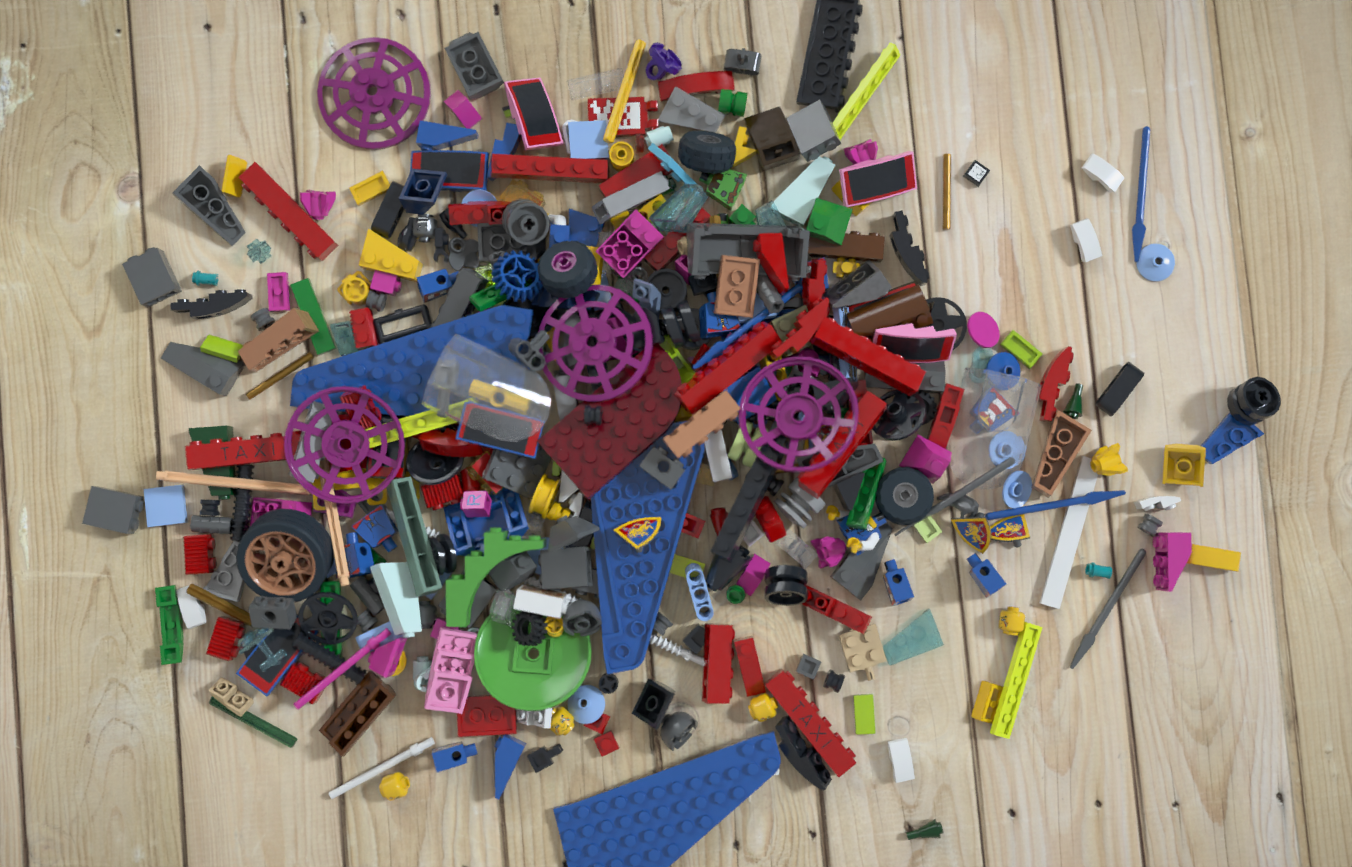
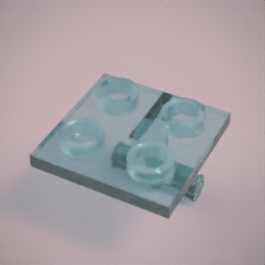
M274 628L250 630L243 636L244 639L240 643V654H243L256 644L267 656L268 659L259 665L263 672L272 665L276 666L279 660L287 656L284 649L273 655L263 638L274 631Z

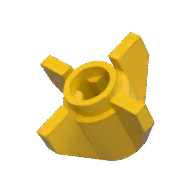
M1116 443L1110 447L1104 446L1099 448L1091 459V469L1098 475L1106 476L1128 472V468L1121 462V457L1118 454L1120 445Z

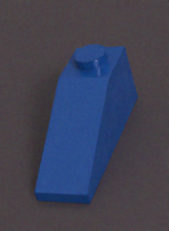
M420 120L416 144L421 150H441L478 139L479 135L474 129Z
M505 734L503 738L499 736L494 746L497 748L495 753V798L498 800L527 744L509 734Z

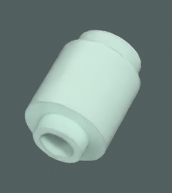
M661 126L646 133L647 137L644 138L647 147L652 143L657 147L661 144L666 146L670 144V141L674 140L669 126Z
M418 656L417 660L413 661V680L419 673L431 666L432 660H429L428 656ZM422 678V683L420 685H426L425 682L429 679Z

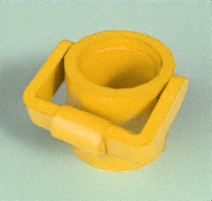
M356 271L353 275L349 274L342 280V284L337 288V291L349 305L353 303L359 306L365 305L371 290V282L361 271Z

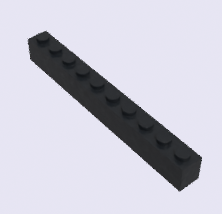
M801 383L792 384L788 395L800 393ZM809 385L808 394L811 396L814 394L813 385ZM797 412L793 418L796 421H801L804 413ZM774 420L769 432L777 428L776 420ZM781 434L774 438L773 441L787 449L791 439ZM768 443L762 445L760 452L768 459L780 464L784 454L776 451ZM756 457L711 549V553L715 557L728 563H732L777 470Z

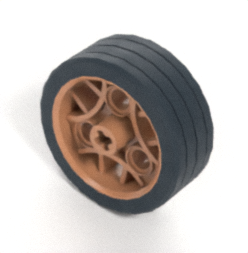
M277 509L261 515L244 534L236 552L238 571L251 590L259 596L293 598L294 602H299L312 596L319 589L330 571L334 560L331 537L324 526L312 516L294 509ZM259 550H265L266 555L261 554ZM298 573L299 577L295 578L293 574Z

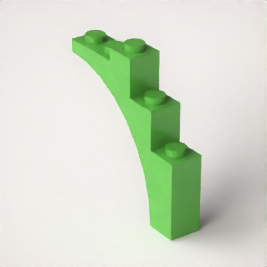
M491 527L490 531L484 532V554L483 551H471V554L465 556V577L464 574H452V577L446 579V627H466L470 624L471 608L475 594L483 579L492 568L513 554L545 548L546 539H541L540 535H529V538H521V535H510L507 538V531H502L501 527Z

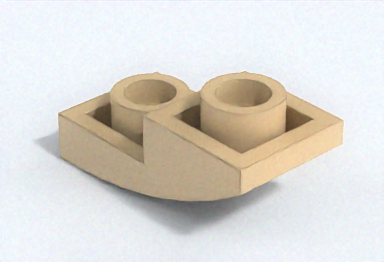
M223 677L209 690V693L216 700L240 717L254 704L253 698L239 691L237 685Z

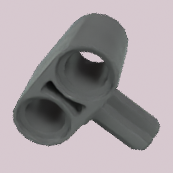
M742 48V50L727 49L724 70L738 74L758 75L762 55L758 52L746 51L745 48Z
M540 330L531 342L521 338H513L509 343V351L525 367L533 371H540L545 366V358L539 352V349L549 339V335L545 331ZM523 344V349L518 352L519 345ZM536 357L535 363L531 365L532 358Z

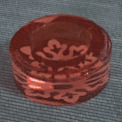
M635 134V152L643 153V134Z

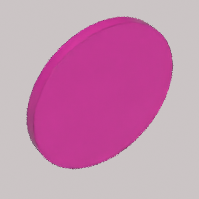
M976 312L969 317L967 328L972 340L983 348L995 346L1000 337L996 321L985 312Z

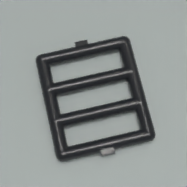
M425 304L405 310L400 308L394 310L395 313L373 320L379 344L429 329L432 324L428 307ZM415 314H422L424 324L384 335L382 324Z

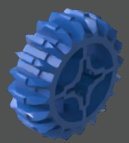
M513 250L510 254L506 252L503 257L500 256L491 274L494 276L492 283H497L495 290L501 289L500 296L506 294L507 300L513 297L514 302H517L518 298L524 302L526 298L531 300L533 295H538L543 284L537 271L539 263H535L536 257L531 259L529 258V253L523 255L521 250L516 254ZM512 265L511 271L504 274V268ZM532 279V284L525 287V281Z

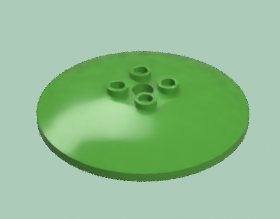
M515 598L510 599L490 613L478 632L474 647V660L478 676L486 690L506 706L522 711L550 709L570 698L585 680L591 663L592 649L590 636H580V633H574L573 636L564 630L561 636L555 638L544 634L546 638L538 646L519 645L514 640L516 636H512L514 630L511 629V626L515 625L512 623L513 619H516L515 615L519 614L522 610L513 609ZM529 623V625H528V633H529V634H530V631H531V623ZM531 649L539 651L537 658H529L528 653Z

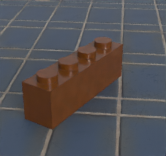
M850 231L849 234L845 233L842 245L839 246L809 236L808 257L844 258L845 260L856 259V261L870 260L871 262L881 263L884 254L885 237L880 236L879 233L861 235V232Z

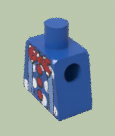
M462 741L432 749L436 772L466 764L467 757L478 755L475 743L463 746ZM459 751L461 754L459 757H453V752Z

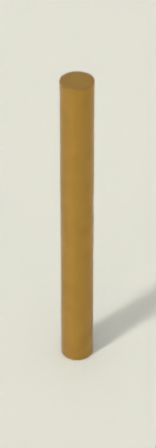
M943 154V230H950L951 154Z
M308 352L247 392L246 396L249 400L256 397L314 358L313 354Z

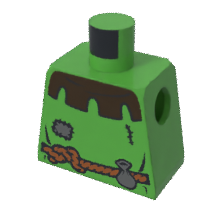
M730 169L724 173L717 174L702 172L699 181L708 185L706 195L731 211L746 181L747 174Z

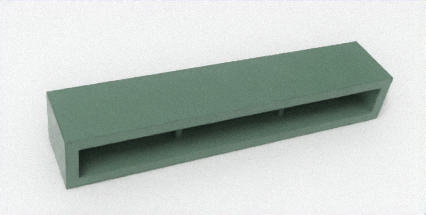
M411 476L392 480L386 488L416 596L420 597L436 593L442 586Z

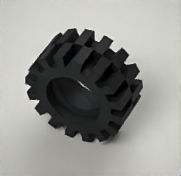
M918 391L916 393L922 397L926 405V417L922 424L925 425L935 417L937 403L934 402V397H931L928 392ZM907 395L908 403L918 401L915 397ZM915 416L911 419L912 425L918 422L920 416Z
M520 611L519 614L515 615L516 619L512 621L515 625L511 626V629L514 630L512 636H516L514 640L518 642L517 644L522 646H538V644L542 643V640H545L544 634H547L548 631L545 630V627H548V624L544 623L546 617L527 611ZM529 623H531V631H530V634L528 633V625H529Z

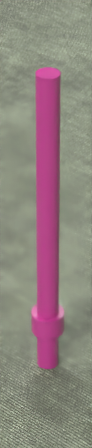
M386 628L376 637L370 638L364 647L297 700L294 706L299 710L372 649H377L380 643L392 634L391 631Z

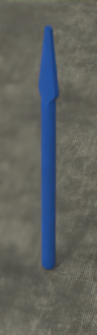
M1145 126L1142 131L1136 223L1132 227L1135 262L1139 261L1146 232L1143 221L1150 142V127Z
M798 283L782 295L783 302L786 303L803 289V285ZM768 309L762 310L723 341L716 342L693 365V369H697L722 355V352L729 345L752 329L754 325L769 316L771 313Z
M1124 490L1089 492L1085 496L989 512L985 514L987 520L1084 503L1093 505L1125 495L1126 492Z

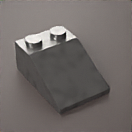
M868 260L824 292L823 295L825 298L828 297L830 304L834 308H839L884 297L892 287L882 272Z

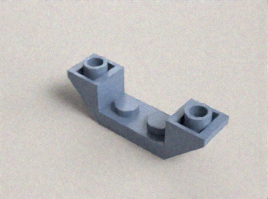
M635 279L633 298L640 300L639 305L655 313L659 322L661 293L653 284ZM633 347V350H636V351H639V352H641L643 349H645V347H642V348H635V347Z

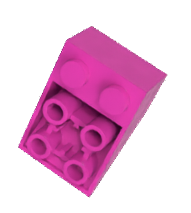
M635 210L596 252L624 279L664 236Z
M253 497L250 526L261 515L277 509H294L311 516L313 502Z
M1157 532V535L1153 537V547L1155 548L1153 565L1156 567L1153 583L1156 590L1172 592L1192 553L1191 533Z

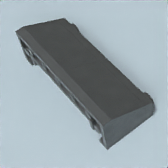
M687 223L688 272L697 279H705V276L710 274H719L721 255L757 259L756 252L753 251V241L760 233H782L788 280L799 281L800 278H806L810 231L800 226ZM759 264L758 275H767L761 264Z

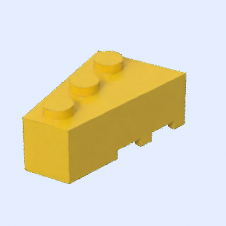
M368 228L359 266L365 270L373 272L377 270L397 275L401 279L417 282V277H420L423 264Z

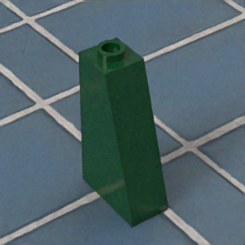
M226 425L189 428V434L192 442L202 441V444H209L210 440L222 439V442H228L230 438H233V427ZM235 466L202 469L204 475L236 478ZM208 486L211 496H218V500L230 499V495H236V488Z

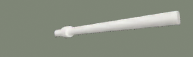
M430 737L419 744L411 745L410 749L330 791V798L333 799L412 756H418L423 750L435 744L434 739Z

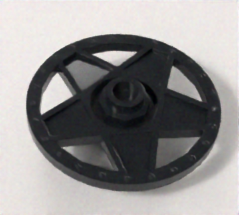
M941 297L927 299V304L935 302L930 313L934 323L925 327L933 326L937 332L949 329L955 330L962 326L961 336L954 344V350L960 345L966 334L967 322L964 312L955 302ZM945 303L954 307L960 316L947 315Z
M897 389L881 396L880 399L883 401L894 396V399L891 403L887 404L886 411L881 416L883 419L879 426L876 428V425H874L872 428L875 434L885 440L897 441L905 439L918 431L926 417V405L918 393H914L911 396L915 397L920 403H908L907 394ZM921 414L918 422L912 427L911 419ZM895 428H897L901 433H903L899 435H887Z
M319 592L308 597L301 605L298 614L299 624L303 632L309 638H313L314 641L327 645L339 644L349 639L355 632L358 623L357 612L352 603L342 595L333 592ZM328 597L334 599L326 605L317 598ZM344 604L351 611L353 618L342 613ZM308 606L313 615L304 620V610ZM338 629H351L346 635L337 638ZM321 630L324 638L316 636L311 631Z

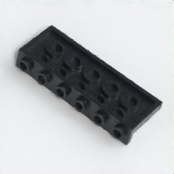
M860 0L816 1L796 100L797 104L809 106L821 100L826 108L834 109L835 112H839L840 107L844 106L845 96H843V91L848 87V77L846 76L847 71H850L852 67L850 56L851 52L854 53L856 41H854V36L859 32L858 16H862L863 5L860 4Z

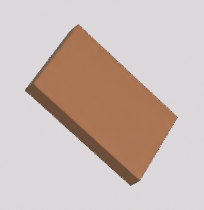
M721 255L714 307L715 314L753 318L760 259Z

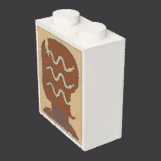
M523 584L517 589L513 609L560 618L563 614H566L571 600L568 599L567 593Z

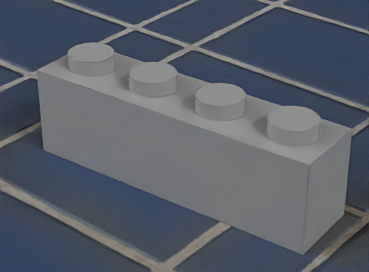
M315 401L310 404L305 420L306 424L309 425L313 417L325 409L324 404ZM329 414L324 415L316 423L315 427L326 431L332 425ZM304 431L301 433L294 460L306 456L304 452ZM312 434L310 438L311 453L322 449V438ZM325 456L315 460L316 463L319 465L320 460H324ZM309 463L298 467L300 473L307 481L314 483V480L319 478V474L314 471ZM290 470L288 475L294 477Z

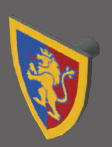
M979 512L976 517L951 518L958 535L969 546L982 554L988 549L991 542V529L983 513Z
M1024 514L1006 517L990 526L991 540L999 541V543L1013 542L1014 547L1018 548L1022 545L1021 540L1030 539Z
M661 517L635 519L617 527L613 531L634 547L635 552L640 553L643 551V547L658 534L661 527Z

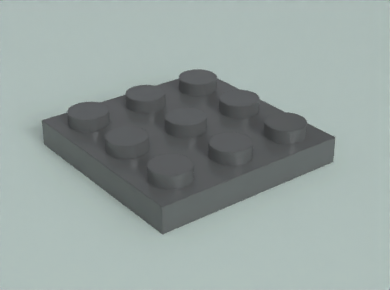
M540 445L538 446L535 459L493 449L482 478L532 500L551 457Z

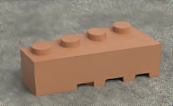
M293 308L252 341L246 342L238 353L249 371L258 372L318 333L319 330L308 312Z
M725 390L689 418V420L676 428L670 435L663 438V440L677 458L681 455L685 458L693 451L691 449L692 446L696 443L700 446L707 441V435L710 432L717 433L724 427L722 423L727 419L730 422L739 415L737 411L741 408Z
M1057 410L1052 420L1031 488L1047 498L1052 496L1092 430Z

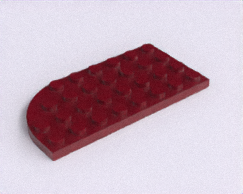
M658 343L653 344L648 367L641 379L631 389L610 400L602 402L583 401L537 440L539 445L588 500L662 437L673 425L681 407V402L674 395L682 384L676 364ZM645 349L634 358L641 362ZM626 364L617 375L609 379L612 390L618 389L635 374L637 368ZM601 385L591 395L604 394L603 386ZM586 405L594 408L602 406L601 426L595 423L590 425L584 424Z

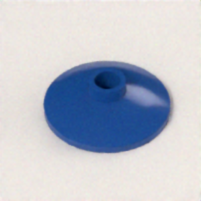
M1007 352L993 355L987 364V379L998 390L1013 388L1020 378V365L1017 359Z

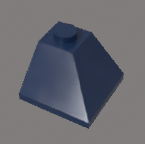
M411 169L399 196V200L406 213L424 215L435 205L447 173Z

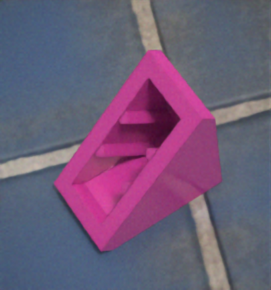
M459 90L444 101L465 128L471 129L482 120V117L470 101Z
M754 553V557L747 564L735 585L741 586L745 593L751 596L763 580L765 571L771 563Z

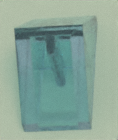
M350 321L330 324L340 356L359 351L355 347L356 344L354 342L356 340H354L355 336H353L354 333L352 332L354 329H352L353 325H351L352 322Z

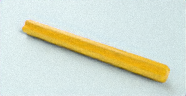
M640 39L635 41L603 140L609 144L615 140L646 43Z

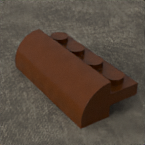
M919 284L846 314L853 332L859 336L869 338L872 343L875 329L913 324L914 328L918 329L934 323Z
M369 671L361 683L353 689L319 731L330 741L329 744L342 757L345 756L395 698L396 692L389 684H385L373 671Z

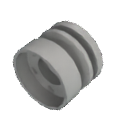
M796 477L788 486L792 495L789 496L784 492L781 493L786 502H782L779 498L774 502L786 518L804 529L807 524L801 518L804 517L811 522L812 518L808 511L811 510L818 514L826 504L820 497L817 500L798 486L799 479Z

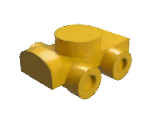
M837 258V262L833 261L832 273H836V278H843L844 274L849 275L857 269L860 263H856V259H848V262H844V258Z

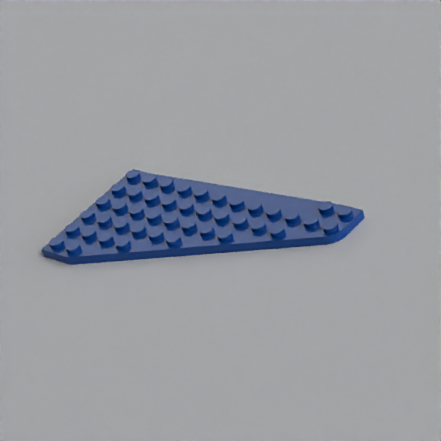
M500 305L302 369L294 376L292 381L290 406L299 407L301 403L313 394L331 387L349 386L358 388L365 385L371 393L385 401L396 415L411 416L438 408L440 389L435 388L438 360L446 363L459 362L457 390H451L450 404L471 398L469 390L474 379L496 387H504L510 392L522 395L525 366L509 351V343L513 338H521L529 342L533 310ZM523 344L519 345L518 352L523 349ZM344 392L328 394L333 405L342 403L340 396ZM496 392V399L502 402L503 395ZM321 398L315 400V402L323 404ZM476 398L477 404L494 407L491 403ZM373 400L375 407L379 408L381 414H388L380 404ZM494 407V408H498V409H502V410L514 412V411H511V410H508V409H505V408H502V407ZM338 409V410H336V411H344V412H346L345 409Z
M686 421L673 423L662 437L591 497L593 524L597 525L600 529L594 533L602 618L603 654L607 674L636 669L645 659L705 450L704 443L700 446L696 443L691 447L693 451L685 458L682 455L677 458L663 440V438L670 435ZM653 447H662L668 452L667 457L671 460L676 458L684 464L683 469H685V472L672 489H669L639 466ZM660 461L658 469L661 472H667L669 470V463ZM661 517V527L658 534L643 547V551L640 553L635 552L634 547L613 531L617 527L635 519Z
M774 731L750 737L736 744L589 798L554 807L553 811L568 867H669L778 771L781 764V756Z

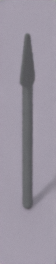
M1013 457L1006 459L937 503L922 520L938 513L1015 463V459ZM917 523L907 525L894 535H899L900 533L904 532L905 530L909 529Z
M1145 549L1138 551L1089 633L1083 636L1070 665L1071 669H1074L1094 644L1095 636L1145 557Z

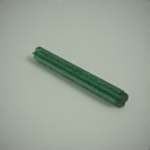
M213 696L209 701V704L290 748L294 747L297 742L295 736L248 711L240 717Z

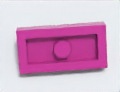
M267 273L269 311H290L288 273Z

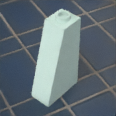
M819 156L770 205L769 212L803 228L813 209L816 198H819L835 167L833 161L824 156Z
M379 563L371 566L373 578L394 634L403 635V638L415 637L414 633L421 632L422 627L419 599L416 596L408 563Z

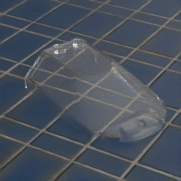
M455 334L445 346L431 374L422 405L497 440L517 442L533 436L543 427L550 413L551 398L545 381L536 371Z
M964 369L960 388L965 390L946 450L952 452L949 466L960 481L967 485L1010 457L1015 459L1013 465L976 489L989 490L1001 487L1010 474L1020 471L1026 454L1041 384L1023 377L987 369Z

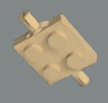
M876 624L868 625L865 634L852 628L845 633L839 634L838 637L848 671L851 673L857 670H865L868 681L876 679L872 667L887 661Z

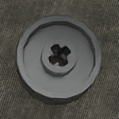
M520 198L514 200L506 206L503 212L502 224L504 230L511 238L522 245L539 243L545 238L549 230L550 221L547 212L543 207L529 199Z

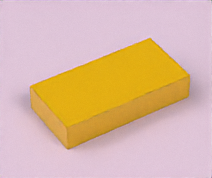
M381 171L349 189L357 205L360 206L386 193L390 183L385 173Z

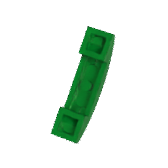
M176 585L155 588L156 607L160 609L162 645L160 646L161 665L182 663L183 621Z

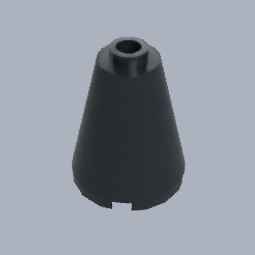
M740 545L732 563L713 556L705 580L708 583L707 587L715 592L717 590L722 591L752 560L754 555H748L750 551Z

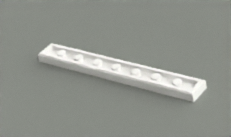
M1081 456L1070 498L1085 496L1087 493L1094 491L1098 474L1091 469L1090 462L1092 458ZM1087 503L1067 506L1040 604L1060 609L1089 508Z

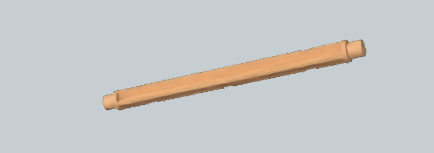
M325 457L324 460H320L319 466L329 473V461ZM320 476L321 487L323 489L326 479ZM332 486L329 494L335 495ZM324 500L337 576L341 587L350 585L348 579L350 576L337 505L334 502Z
M167 470L165 472L157 471L156 480H164V482L190 483L307 496L309 494L313 495L303 488L301 484L188 474Z

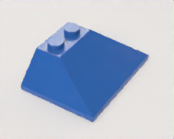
M504 487L497 493L493 490L487 491L492 499L490 517H467L463 510H461L460 503L444 507L450 539L454 545L456 555L466 556L471 554V551L477 550L483 551L484 554V532L490 531L491 527H501L502 531H507V538L510 535H521L522 538L529 527L520 495Z

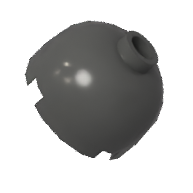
M580 599L568 605L566 614H563V629L566 633L573 636L574 633H580V636L592 635L600 629V624L602 625L601 613L598 607L587 600Z
M682 711L675 712L672 715L667 714L661 722L663 725L660 729V736L665 745L671 751H674V747L679 749L692 736L690 731L692 727L696 730L698 721Z

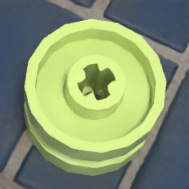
M746 420L747 430L752 442L762 437L759 427L756 428L753 436L750 435L753 423ZM739 428L728 453V458L737 461L743 451L745 455L742 463L751 468L757 456L747 445L741 428Z

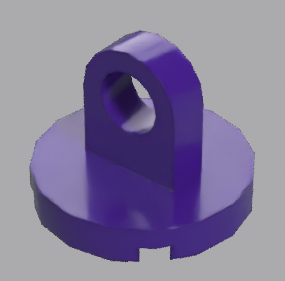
M658 42L653 43L648 50L652 59L647 64L645 71L650 80H661L667 72L676 75L682 69L678 56L670 49L665 50V46ZM654 66H657L658 73L656 76L653 74Z

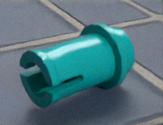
M198 270L193 272L192 282L197 286L200 284L217 286L218 274L201 273Z
M1094 562L1086 565L1085 573L1092 578L1097 576L1110 579L1112 567L1096 565Z

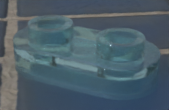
M979 346L973 352L970 378L976 384H983L988 381L986 368L988 361L993 356L991 348ZM980 353H984V354H985V358H984V359H981V358L979 357V354H980ZM977 371H980L982 373L981 378L977 377Z

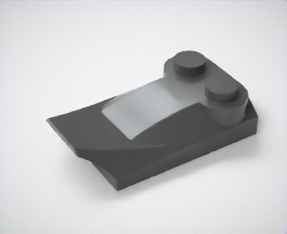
M469 32L451 41L449 46L444 48L470 99L481 98L497 90L504 83L479 32L474 34Z
M477 224L479 262L490 263L489 256L496 251H504L510 254L514 250L518 254L522 250L523 255L529 253V258L536 257V260L546 251L545 238L533 245H522L506 233L503 224Z

